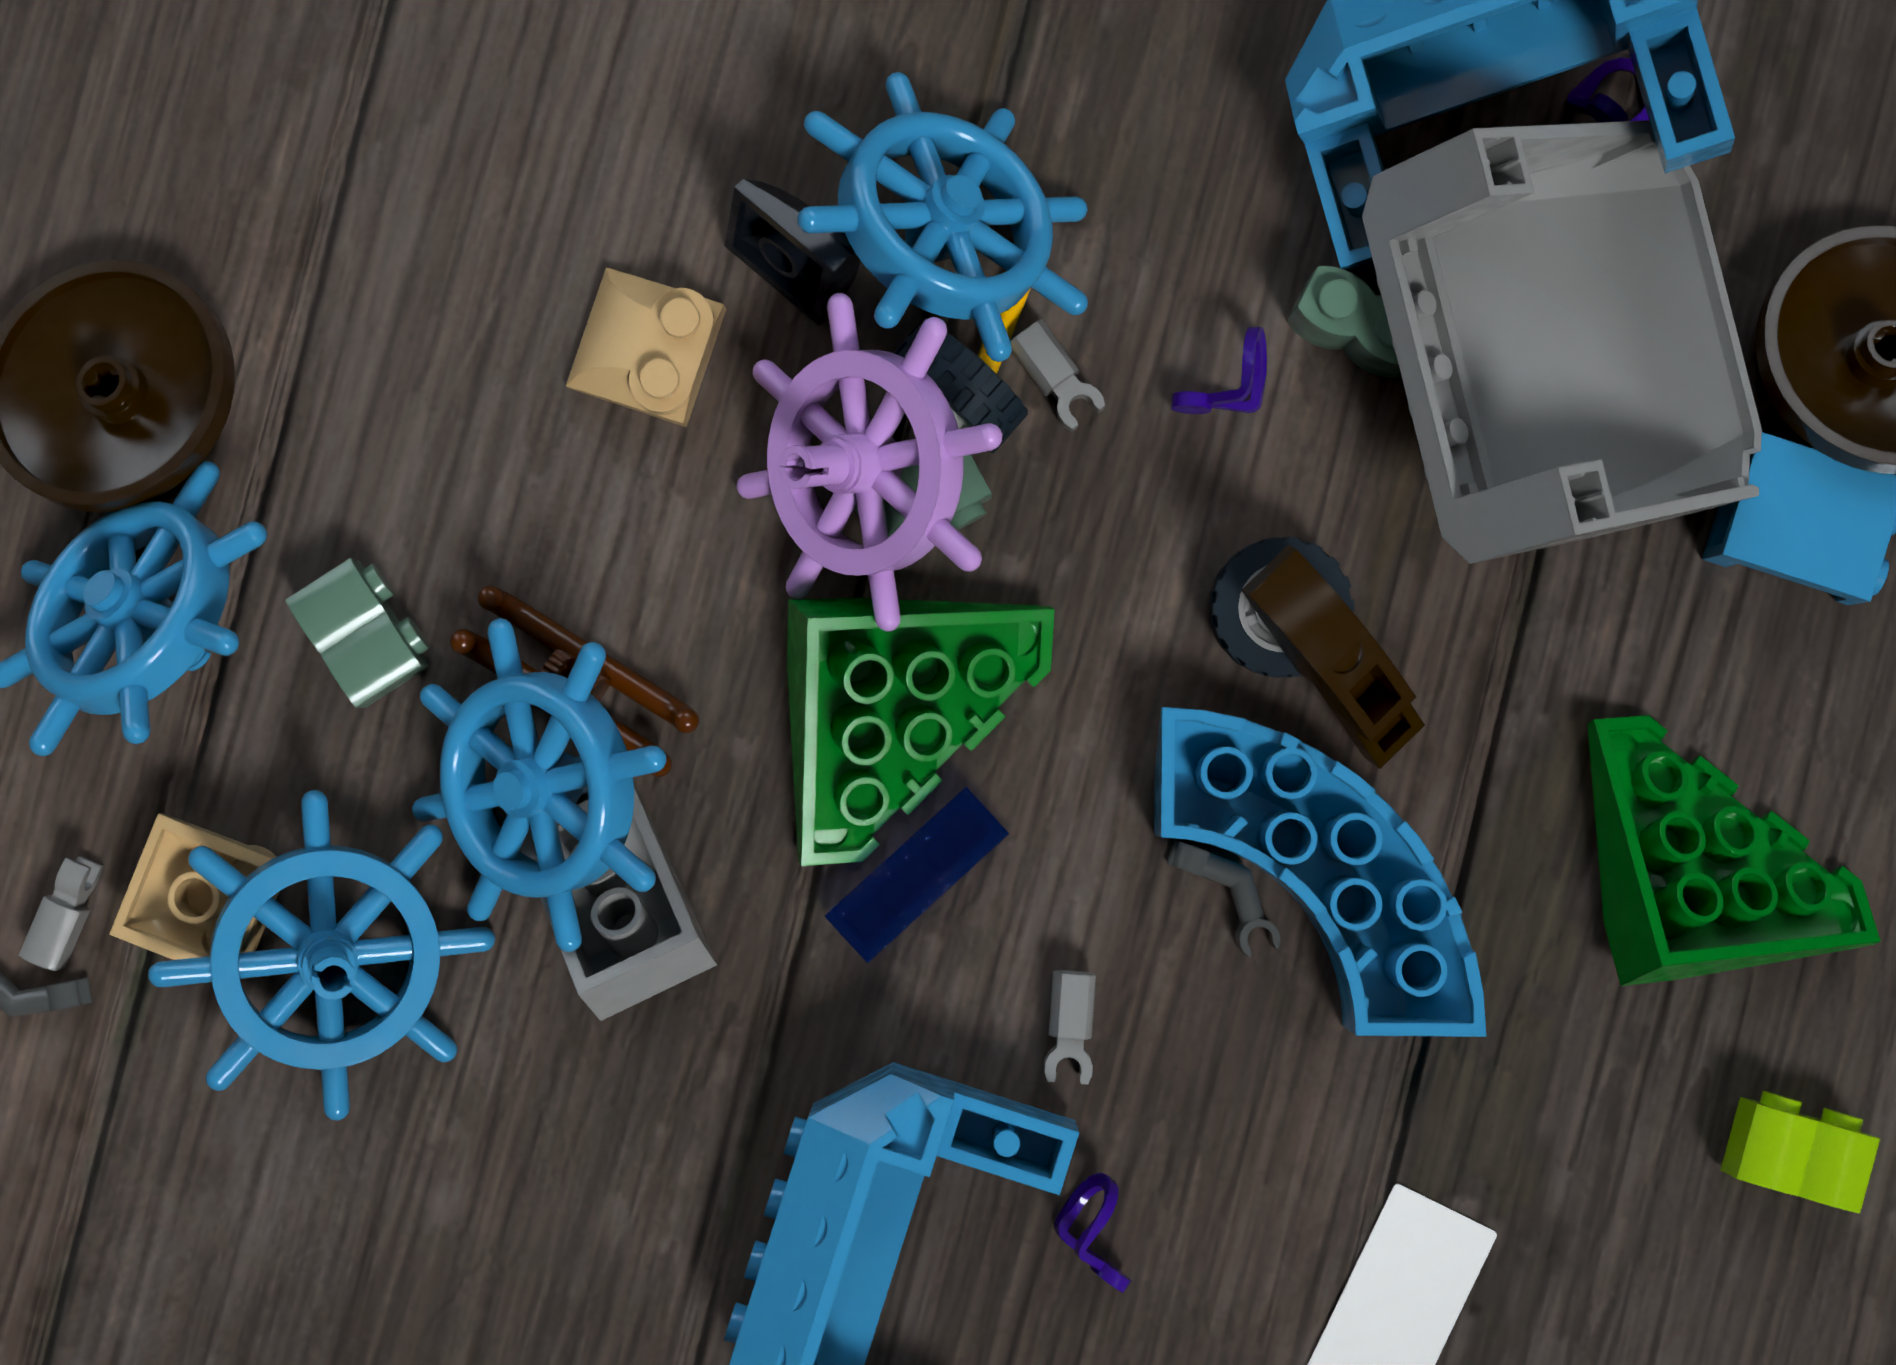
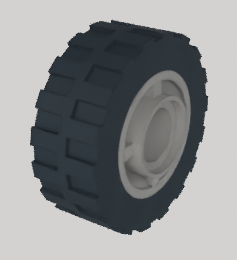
M925 319L920 321L893 354L905 358ZM947 333L927 374L935 381L949 402L959 429L992 423L1001 429L1003 435L1001 446L1028 415V410L1023 405L1021 399L980 357ZM999 447L995 448L994 450H991L990 452L995 453Z
M1294 537L1263 539L1236 552L1228 559L1226 565L1220 569L1215 578L1216 582L1213 591L1210 592L1209 604L1211 606V615L1209 618L1211 627L1214 628L1217 636L1216 640L1221 648L1238 665L1245 667L1251 672L1269 677L1292 678L1302 675L1296 671L1241 590L1285 547L1291 545L1296 548L1334 589L1352 612H1355L1354 599H1351L1349 590L1352 586L1348 576H1344L1340 570V563L1333 556H1329L1322 551V547L1313 542L1308 543Z

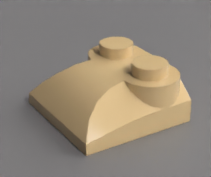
M606 267L566 387L687 428L726 312L725 305L704 298L700 293L692 289L673 288Z
M159 813L109 935L172 960L210 956L214 927L229 897L190 867L188 862L190 852L195 847L206 846L246 877L258 867L277 856L264 847L246 845L191 823ZM279 892L272 896L275 900L277 899ZM254 917L246 928L239 953L256 951L266 926Z

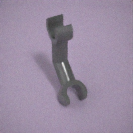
M1175 840L1167 864L1230 887L1240 922L1235 932V942L1238 949L1244 955L1251 958L1248 935L1256 927H1263L1267 932L1270 945L1279 949L1281 942L1279 930L1272 922L1265 919L1250 869L1242 864Z
M0 971V1009L10 1017L67 1009L92 1003L88 977L19 990Z

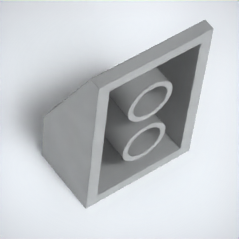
M635 785L632 823L625 846L653 870L656 876L655 884L646 892H638L612 869H609L593 883L583 888L572 890L582 934V943L573 952L561 950L578 995L600 1021L717 966L697 916ZM588 800L578 804L579 807L588 813ZM557 822L566 860L576 849L579 841ZM530 828L521 850L524 855L538 862ZM542 897L541 901L552 926L546 897Z

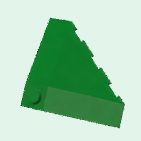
M847 597L788 600L787 672L798 862L801 866L863 862L880 845L873 837L874 833L899 808L909 815L943 781L935 771L962 744L972 751L1006 717L998 707L1025 680L1032 687H1035L1051 671L1054 608L1041 605L898 599L901 615L900 624L896 629L889 632L883 631L877 626L874 618L872 598Z
M1649 715L1594 719L1587 724L1603 920L1620 986L1679 980L1872 946L1881 942L1862 880L1844 866L1836 868L1832 873L1827 871L1803 852L1810 840L1773 811L1765 813L1760 819L1731 796L1735 794L1739 785L1702 756L1696 757L1689 764L1660 740L1664 738L1668 730Z

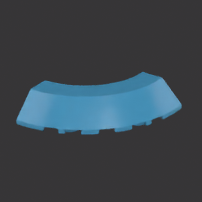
M1161 707L1154 780V835L1163 838L1193 840L1228 850L1270 875L1294 898L1318 931L1329 954L1341 999L1342 1027L1356 1036L1487 1037L1484 992L1476 952L1472 950L1460 915L1462 910L1456 898L1451 895L1441 872L1433 862V856L1421 838L1375 792L1376 790L1340 762L1334 761L1323 752L1285 732L1265 727L1244 718L1206 710Z

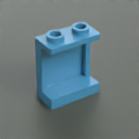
M1762 432L1761 451L1750 454L1749 485L1753 484L1759 487V496L1718 507L1702 560L1723 567L1740 564L1836 595L1835 602L1845 605L1871 602L1872 596L1878 594L1882 589L1889 571V561L1884 559L1891 535L1896 534V475L1853 468L1835 461L1816 449Z

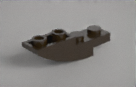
M1291 545L1285 547L1241 590L1296 671L1314 683L1366 760L1381 769L1425 726L1411 704L1416 696L1395 665L1347 604L1296 548Z

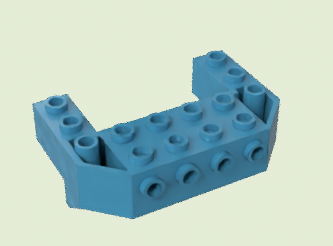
M1327 0L1293 63L1285 82L1297 133L1306 147L1340 268L1354 275L1375 269L1362 219L1372 177L1384 171L1375 136L1628 50L1665 174L1730 153L1735 135L1698 14V0Z
M895 1062L813 1103L808 1119L805 1120L795 1116L783 1154L794 1157V1163L787 1182L775 1178L763 1216L774 1219L775 1222L768 1244L755 1241L744 1278L754 1281L755 1285L748 1306L736 1302L729 1321L724 1341L735 1344L729 1365H865L924 1176L930 1177L936 1156L1060 1195L1080 1133L1076 1121Z

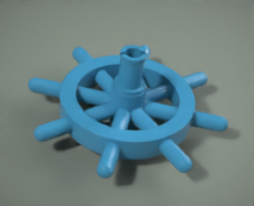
M895 72L887 77L885 87L896 116L878 124L864 139H861L823 112L812 111L805 117L804 127L807 133L848 162L839 181L838 205L808 206L803 208L798 214V226L807 233L845 232L849 243L861 262L887 288L874 313V318L880 327L887 329L896 326L909 304L943 317L974 320L987 355L991 360L1002 362L1010 357L1012 345L1000 313L1007 311L1017 304L1030 288L1068 314L1080 315L1087 309L1088 300L1086 295L1046 267L1053 245L1052 223L1082 220L1088 211L1087 203L1083 198L1077 196L1045 197L1039 183L1026 164L1004 144L1015 125V117L1010 110L1005 108L996 110L984 129L954 116L922 112L909 78L903 73ZM911 155L920 179L892 159ZM941 160L959 167L960 169L957 174L946 175ZM876 181L907 203L880 204ZM981 183L990 191L995 199H983L979 188ZM1010 225L1014 244L988 226ZM905 229L906 239L903 241L895 230ZM975 250L1006 270V272L985 277ZM951 258L956 273L945 270L935 265V263Z
M203 461L198 465L187 479L173 504L161 501H147L117 511L105 512L104 516L78 534L65 547L52 565L38 560H31L22 566L21 577L28 584L38 587V590L34 596L27 618L25 648L0 662V688L10 687L33 674L47 691L55 695L30 737L29 748L35 755L47 756L56 749L79 710L95 715L121 713L123 737L132 744L144 743L149 738L151 731L148 701L169 688L186 671H194L202 667L211 656V653L204 649L224 656L231 655L238 649L239 637L230 629L218 625L229 589V563L260 547L266 541L267 530L261 523L252 521L219 538L212 529L196 518L219 480L220 470L215 463ZM180 544L183 559L166 568ZM147 546L136 563L135 551ZM176 594L173 602L167 599L172 595ZM83 607H84V608H85V611H86V614H84V615H82L81 617H79V616H80V613H81V611H82V609H83ZM87 644L76 663H74L73 651ZM116 650L117 665L103 671Z
M497 618L489 624L487 633L497 675L496 680L478 688L462 704L437 684H429L423 687L420 692L422 704L447 725L448 730L441 751V793L424 796L416 800L412 806V813L417 820L423 822L447 818L451 832L460 849L470 863L481 873L467 905V913L470 918L475 921H484L489 918L502 889L523 897H546L556 943L562 951L573 952L580 947L582 934L572 890L583 888L593 883L609 869H612L638 892H646L655 884L656 876L653 870L625 846V842L631 827L634 809L633 777L660 771L666 764L667 756L664 750L658 746H647L627 751L615 722L603 705L591 694V690L606 659V652L601 644L589 642L583 645L568 678L547 672L524 674L514 628L508 620ZM530 704L543 709L551 715L540 742L538 741ZM504 715H506L513 749L493 732ZM570 737L579 752V756L573 757L564 752ZM486 760L498 770L495 780L487 783L485 781ZM588 793V813L576 804L580 796ZM500 806L507 813L502 828H500L491 808ZM557 822L579 841L576 849L566 860ZM530 828L538 862L520 851Z
M311 790L305 793L301 799L304 848L293 850L271 859L247 877L206 846L195 847L188 856L190 867L229 897L214 927L210 956L157 962L150 967L148 978L152 985L162 988L212 982L219 1007L230 1026L239 1036L207 1072L205 1080L211 1089L221 1091L229 1087L260 1052L264 1056L289 1066L321 1070L324 1113L329 1119L339 1121L344 1119L350 1111L347 1066L364 1062L381 1054L404 1036L408 1037L440 1062H449L455 1058L458 1048L454 1040L422 1016L436 986L440 957L485 952L493 947L496 937L495 933L488 927L437 931L429 907L417 888L410 881L414 874L441 845L443 833L439 827L435 825L422 827L395 859L389 863L374 854L360 849L331 845L327 797L319 790ZM333 876L349 878L369 885L370 887L337 924ZM307 880L310 927L272 896L292 884ZM393 902L405 920L409 935L358 940L386 906ZM253 917L291 946L289 948L239 953L242 938ZM410 960L405 980L397 995L360 967V965ZM294 973L260 1012L250 1001L241 983V979ZM314 990L318 1036L298 1034L282 1028L281 1026ZM351 993L376 1012L378 1016L363 1026L345 1032L342 998Z

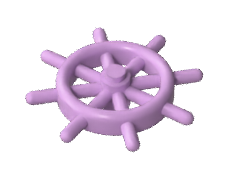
M836 293L829 298L827 303L834 352L812 361L793 380L776 364L767 359L760 360L754 365L752 372L754 379L779 403L772 419L768 437V470L741 476L737 482L736 489L743 498L747 499L772 495L776 510L784 527L802 550L786 582V591L790 597L794 599L806 597L823 567L845 575H868L875 622L881 630L890 632L899 626L901 619L894 576L895 570L915 563L935 546L964 571L971 572L980 566L982 556L978 548L950 523L954 517L962 490L964 474L963 456L994 450L1000 446L1003 435L1001 429L992 423L959 429L949 402L935 381L927 374L947 335V326L942 319L931 317L923 322L905 358L886 351L860 350L851 298L846 294ZM864 379L876 383L887 391L872 421L870 419ZM838 389L840 390L845 427L823 408ZM904 414H906L913 428L915 439L896 442L893 435ZM813 434L823 442L820 446H811ZM919 465L918 486L915 492L900 476L903 468ZM814 486H824L833 492L825 510H823ZM883 498L905 518L901 526L890 537H888ZM856 504L863 545L841 533Z

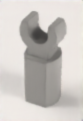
M1043 319L1036 321L1010 341L1013 353L1044 396L1052 394L1056 399V414L1063 428L1071 433L1078 428L1079 424L1069 410V404L1075 399L1082 398L1087 400L1097 413L1104 410L1105 402L1100 391L1091 384L1081 383L1077 379L1076 375L1080 370Z
M78 856L76 861L65 858L56 876L54 892L52 895L43 897L18 956L45 969L57 971L66 968L90 912L85 903L96 887L104 865L83 856Z
M1069 970L1053 971L1048 1035L1056 1037V1045L1048 1051L1044 1059V1072L1047 1082H1055L1057 1064L1060 1060L1070 1057L1076 1059L1080 1064V1084H1089L1093 1065L1089 1054L1084 1050V1040L1092 1038L1096 988L1095 973Z

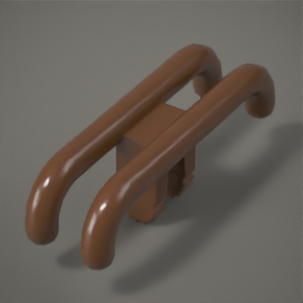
M493 585L483 587L478 593V603L483 609L502 619L508 620L513 626L555 651L548 658L540 672L553 673L568 678L581 648L588 642L506 591ZM459 629L451 635L450 645L456 653L475 661L496 674L489 640L467 629ZM606 654L604 664L591 690V694L599 702L609 686L673 725L679 732L691 733L698 728L699 716L693 708ZM521 660L524 674L539 672ZM611 717L623 738L627 751L647 746H657ZM666 752L667 757L664 768L658 772L651 773V775L663 777L670 772L672 760Z

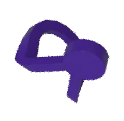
M1619 57L1605 61L1587 75L1568 94V102L1578 111L1591 115L1598 123L1628 121L1629 118L1623 108L1609 96L1597 93L1591 100L1588 99L1601 80L1609 73L1624 71L1635 75L1631 58ZM1645 105L1641 112L1630 121L1649 120Z
M1248 327L1246 331L1242 356L1241 387L1239 389L1209 394L1193 391L1175 392L1172 394L1171 410L1185 414H1207L1212 412V408L1243 413L1258 411L1263 402L1267 375V344L1264 328ZM1250 394V399L1248 401H1243Z
M1099 1172L1084 1180L1071 1194L1054 1222V1229L1056 1234L1075 1250V1254L1082 1261L1091 1265L1090 1269L1112 1287L1124 1293L1132 1282L1131 1279L1110 1262L1088 1248L1107 1224L1118 1201L1119 1188L1116 1181L1107 1174ZM1104 1190V1201L1101 1209L1088 1228L1082 1232L1079 1239H1076L1069 1233V1228L1085 1203L1094 1194Z

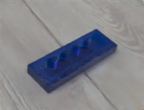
M964 787L825 914V917L866 963H869L1009 833L967 787Z

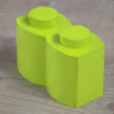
M1764 1090L1762 1091L1760 1102L1740 1097L1720 1171L1751 1184L1860 1214L1880 1138L1861 1131L1863 1119L1828 1108H1823L1821 1119L1800 1114L1801 1101Z

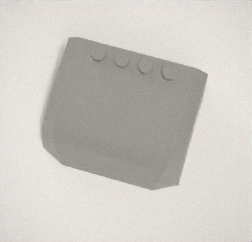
M1649 120L1473 128L1372 177L1362 219L1377 275V284L1382 295L1392 335L1393 348L1397 356L1408 400L1409 413L1413 420L1424 464L1425 477L1429 484L1442 538L1469 564L1631 529L1759 496V487L1753 484L1749 485L1750 454L1761 451L1762 428L1699 180L1690 166L1664 173Z

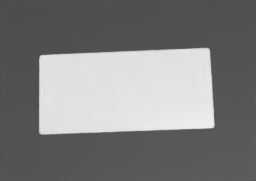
M1395 1184L1307 1365H1435L1493 1246L1497 1233L1407 1187Z

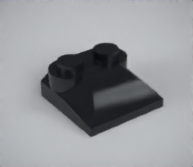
M742 179L734 187L724 246L820 326L828 318L827 303L829 298L836 293H847L856 279L861 260L853 250L845 232L807 233L798 226L797 218L799 212L809 206L805 202L780 188L764 182Z

